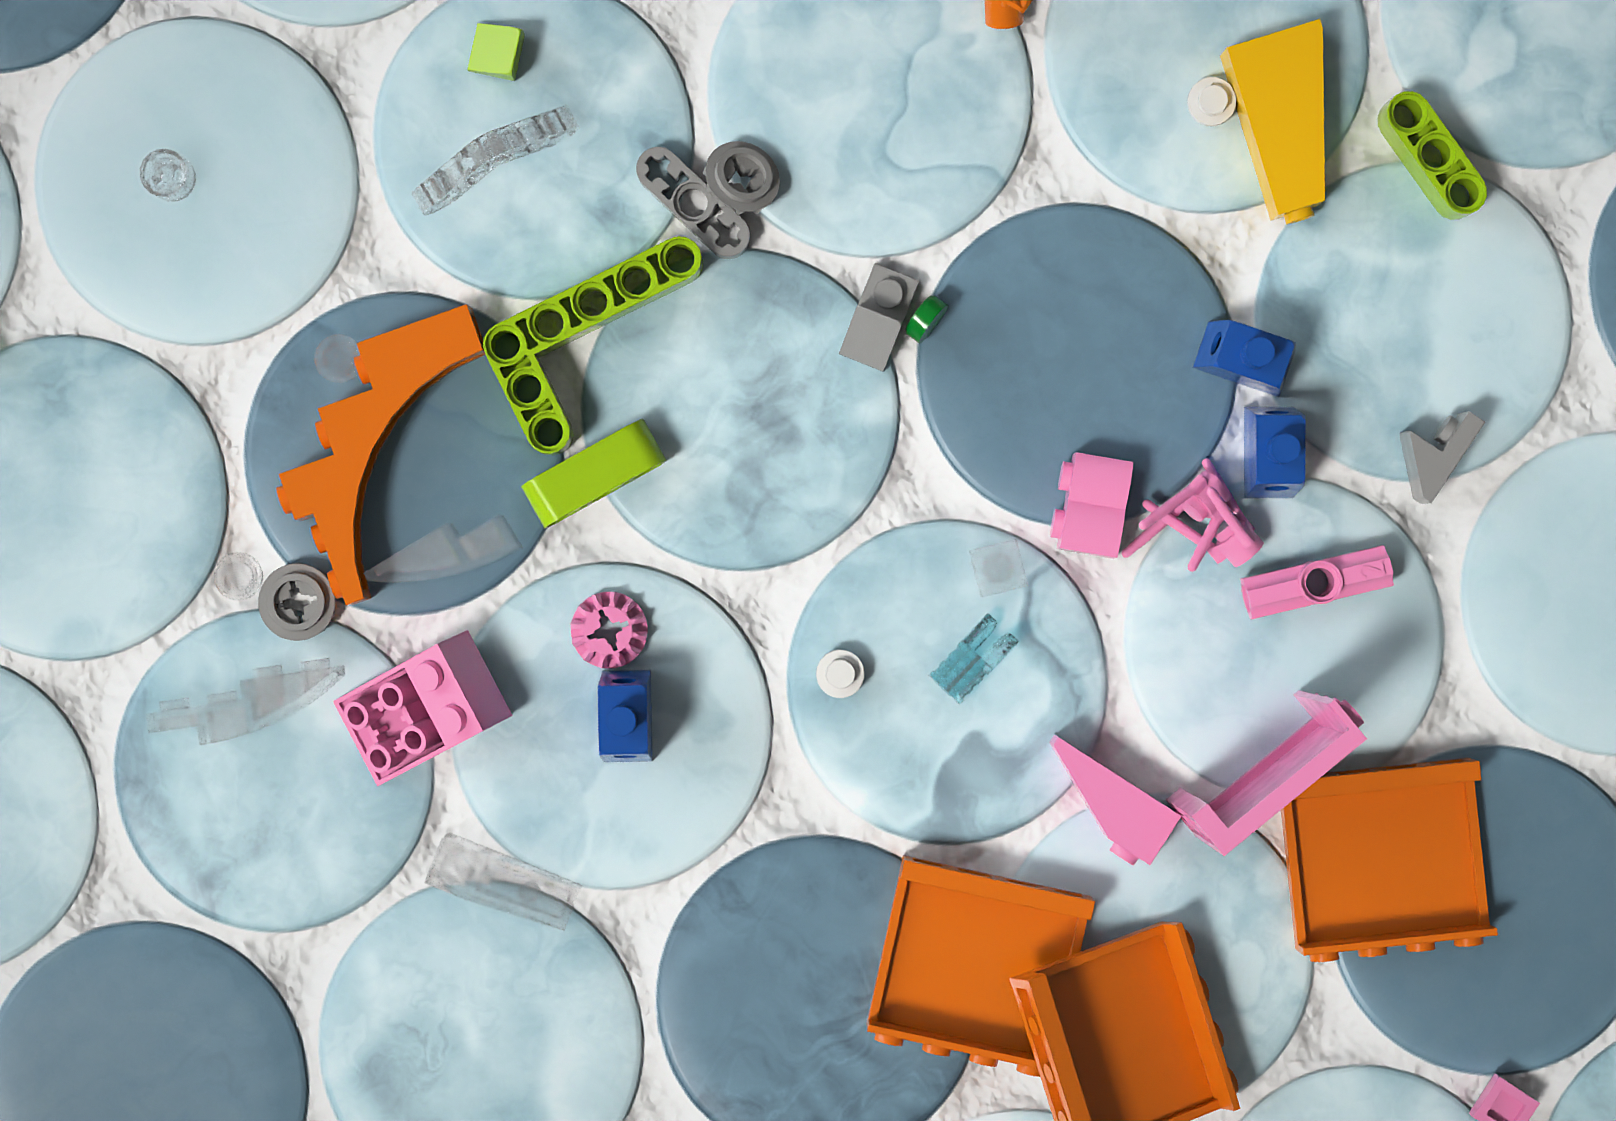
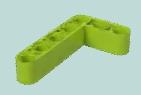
M680 236L670 238L494 325L488 330L483 342L485 355L528 442L535 450L545 455L555 456L562 454L569 449L574 436L572 424L539 358L696 280L702 272L703 259L700 249L694 241ZM677 249H687L694 255V264L691 269L684 273H675L670 270L667 262L668 257L673 251ZM635 270H643L650 275L651 282L649 288L644 293L638 295L627 292L624 286L627 275ZM593 291L605 294L607 306L600 315L588 316L583 313L581 304L585 295ZM551 312L558 313L562 316L564 322L561 332L551 338L541 336L538 329L541 317ZM505 334L516 335L520 342L518 353L510 359H500L495 350L497 340ZM526 377H536L541 384V394L534 402H521L516 393L519 382ZM557 420L563 429L560 442L550 447L542 445L538 438L539 427L545 421Z

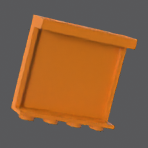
M1459 758L1327 772L1281 810L1295 949L1304 956L1310 955L1311 962H1328L1338 960L1339 952L1358 950V956L1376 957L1388 954L1387 947L1406 945V951L1423 952L1436 949L1435 942L1454 940V946L1471 947L1484 944L1483 937L1498 935L1497 928L1490 925L1475 790V781L1481 780L1480 762L1478 760Z
M903 855L867 1018V1032L875 1033L874 1040L884 1044L903 1046L904 1040L922 1043V1050L930 1054L950 1056L951 1050L970 1054L969 1060L980 1065L997 1067L998 1060L1017 1064L1016 1070L1020 1073L1040 1077L1010 978L1081 952L1087 920L1092 919L1095 905L1094 899L1085 894Z
M1161 921L1010 978L1054 1121H1191L1218 1109L1232 1111L1241 1109L1236 1096L1239 1090L1238 1082L1233 1071L1227 1067L1222 1051L1224 1046L1223 1034L1217 1023L1213 1021L1207 1003L1210 997L1205 980L1198 974L1194 962L1195 945L1190 933L1184 928L1182 922Z

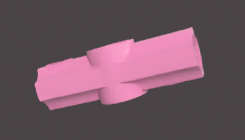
M1384 545L1317 561H1307L1300 565L1240 579L1244 605L1250 619L1315 604H1327L1336 599L1394 586L1393 569ZM1316 568L1325 573L1328 582L1326 590L1318 596L1312 595L1306 587L1308 574Z

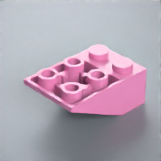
M468 630L432 646L333 701L377 786L513 716Z

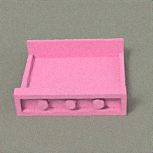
M1296 692L1294 696L1312 717L1310 721L1209 804L1181 788L1166 801L1176 813L1181 815L1183 822L1198 839L1225 857L1367 740L1359 729L1364 724L1363 719L1346 700L1340 702L1337 698L1331 699L1327 695L1320 696L1318 693Z

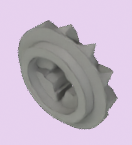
M742 141L728 142L717 147L709 156L703 171L707 181L706 192L713 193L718 199L719 208L724 206L736 210L737 216L744 212L758 214L763 208L771 205L780 186L779 172L772 158L761 148ZM735 171H737L740 177L754 176L747 184L746 189H744L741 183H728Z
M288 564L276 569L266 578L259 592L258 607L263 622L274 634L287 640L300 641L310 639L325 631L335 615V596L331 590L328 577L318 569L306 564ZM293 581H295L296 588H299L301 595L317 597L316 601H311V604L304 606L303 623L295 609L279 608L278 604L285 603L286 600L293 597Z

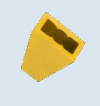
M1320 19L1229 46L1220 55L1227 81L1236 95L1237 114L1270 221L1284 217L1286 225L1313 217L1314 212L1312 208L1325 201L1323 27Z

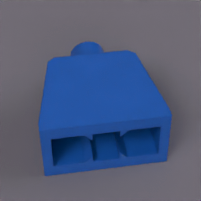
M1233 320L1211 321L1207 323L1192 368L1280 397L1295 354L1296 342ZM1221 337L1220 344L1216 350L1217 343Z
M1244 407V498H1294L1305 485L1306 420L1305 414L1296 408Z
M651 670L602 671L598 683L599 756L604 762L653 761Z

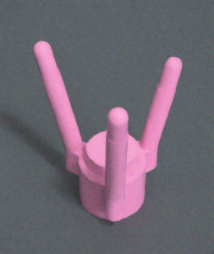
M1208 458L1203 459L1202 465L1204 469L1214 474L1225 484L1211 460ZM1209 487L1207 495L1225 521L1220 525L1214 536L1217 539L1216 543L1211 542L1207 552L1217 564L1227 558L1234 567H1238L1251 559L1262 548L1264 542L1254 532V526L1244 516L1232 494L1231 498L1225 502L1214 487ZM1148 499L1142 503L1143 507L1151 513L1159 507ZM1170 513L1161 519L1164 523L1198 545L1202 537L1200 533Z
M1202 471L1186 488L1139 523L1140 529L1144 531L1122 550V556L1124 558L1130 557L1165 528L1167 524L1161 520L1169 513L1178 517L1185 511L1198 522H1202L1205 518H1211L1187 566L1189 571H1196L1221 523L1224 521V518L1207 495V489L1214 487L1225 502L1231 498L1229 489L1214 474Z

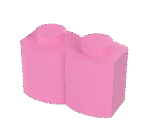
M1078 452L1073 454L1071 462L1063 461L1058 490L1066 491L1063 510H1054L1050 537L1058 539L1057 549L1111 559L1118 557L1134 462Z

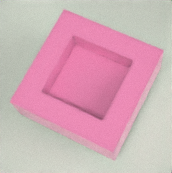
M1494 1074L1469 1114L1478 1121H1529L1540 1103L1497 1074Z

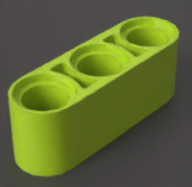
M1404 91L1395 95L1379 111L1377 117L1379 130L1433 207L1442 217L1450 220H1459L1479 210L1487 197L1485 182L1428 101L1421 94L1413 91ZM1395 106L1407 107L1414 116L1412 128H1404L1396 123L1393 115ZM1424 145L1435 146L1440 151L1442 156L1440 167L1433 168L1424 162L1422 158V148ZM1452 184H1460L1467 189L1469 193L1467 207L1457 206L1450 197Z
M640 419L524 483L521 488L545 529L645 475L667 460L645 420Z

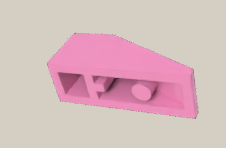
M1054 734L1049 743L1103 834L1114 842L1110 851L1133 866L1138 859L1151 865L1180 820L1181 815Z

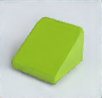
M477 23L467 71L515 81L525 37L523 30L510 26Z

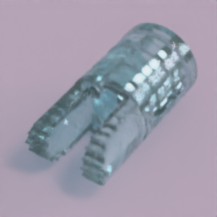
M989 613L957 644L958 647L948 654L945 661H942L938 665L939 667L929 674V677L959 705L964 701L966 695H969L974 690L973 688L982 682L985 675H989L1019 643V640L1011 633L1005 634L980 657L975 651L992 634L997 624V621Z

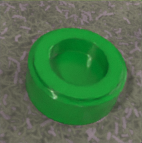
M936 295L929 296L909 320L905 328L906 334L919 344L922 343L939 324L949 305Z

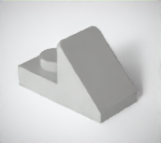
M874 263L839 355L883 372L919 281Z
M1470 411L1459 413L1456 418L1451 415L1448 416L1434 436V440L1439 442L1436 447L1412 431L1400 432V441L1409 483L1415 501L1420 504L1433 502L1485 421Z

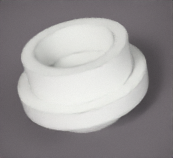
M1208 77L1198 81L1188 94L1187 106L1189 113L1194 120L1205 126H1217L1226 122L1232 116L1236 107V95L1233 88L1225 80L1217 77Z
M834 650L823 656L818 663L816 670L817 682L826 694L835 698H846L860 689L864 681V667L860 659L852 652Z

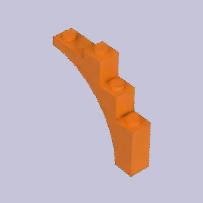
M467 304L356 343L360 352L359 356L354 357L358 375L363 384L371 383L372 389L317 408L321 417L320 421L315 422L318 437L325 450L332 448L334 455L279 474L282 486L277 487L276 490L285 514L292 513L294 519L300 521L315 517L317 524L311 526L314 542L320 553L327 552L333 568V570L327 572L328 581L335 598L343 597L345 605H354L371 599L362 561L361 520L366 487L379 451L398 420L424 391L454 369L485 355L482 334L473 309Z

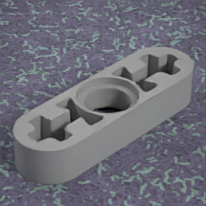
M652 147L641 154L637 161L636 172L642 186L716 256L723 259H735L747 250L750 243L748 225L739 215L737 216L732 208L727 206L720 207L724 213L716 218L727 229L732 228L734 225L739 227L740 230L737 233V238L740 244L735 248L730 244H726L723 248L718 246L717 243L720 240V235L710 224L705 233L698 228V226L705 224L711 219L716 207H719L718 199L713 193L706 192L707 185L673 152L663 147ZM652 159L657 163H661L664 159L668 160L670 163L667 166V171L676 182L679 181L682 174L689 179L681 183L674 190L671 199H667L663 195L671 190L670 186L663 179L657 177L650 181L647 178L651 173L647 164ZM689 190L702 192L708 200L706 210L696 217L685 215L679 206L682 195Z

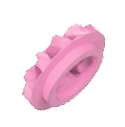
M601 592L587 598L578 606L570 624L572 644L583 660L594 666L607 669L622 667L633 661L642 651L648 634L646 617L640 606L630 597L617 592ZM600 610L604 611L605 616H608L612 623L618 621L620 623L628 621L629 623L628 626L622 628V631L616 633V646L618 649L614 651L612 644H609L606 638L598 639L596 637L590 639L589 637L590 634L595 633V630L602 627Z

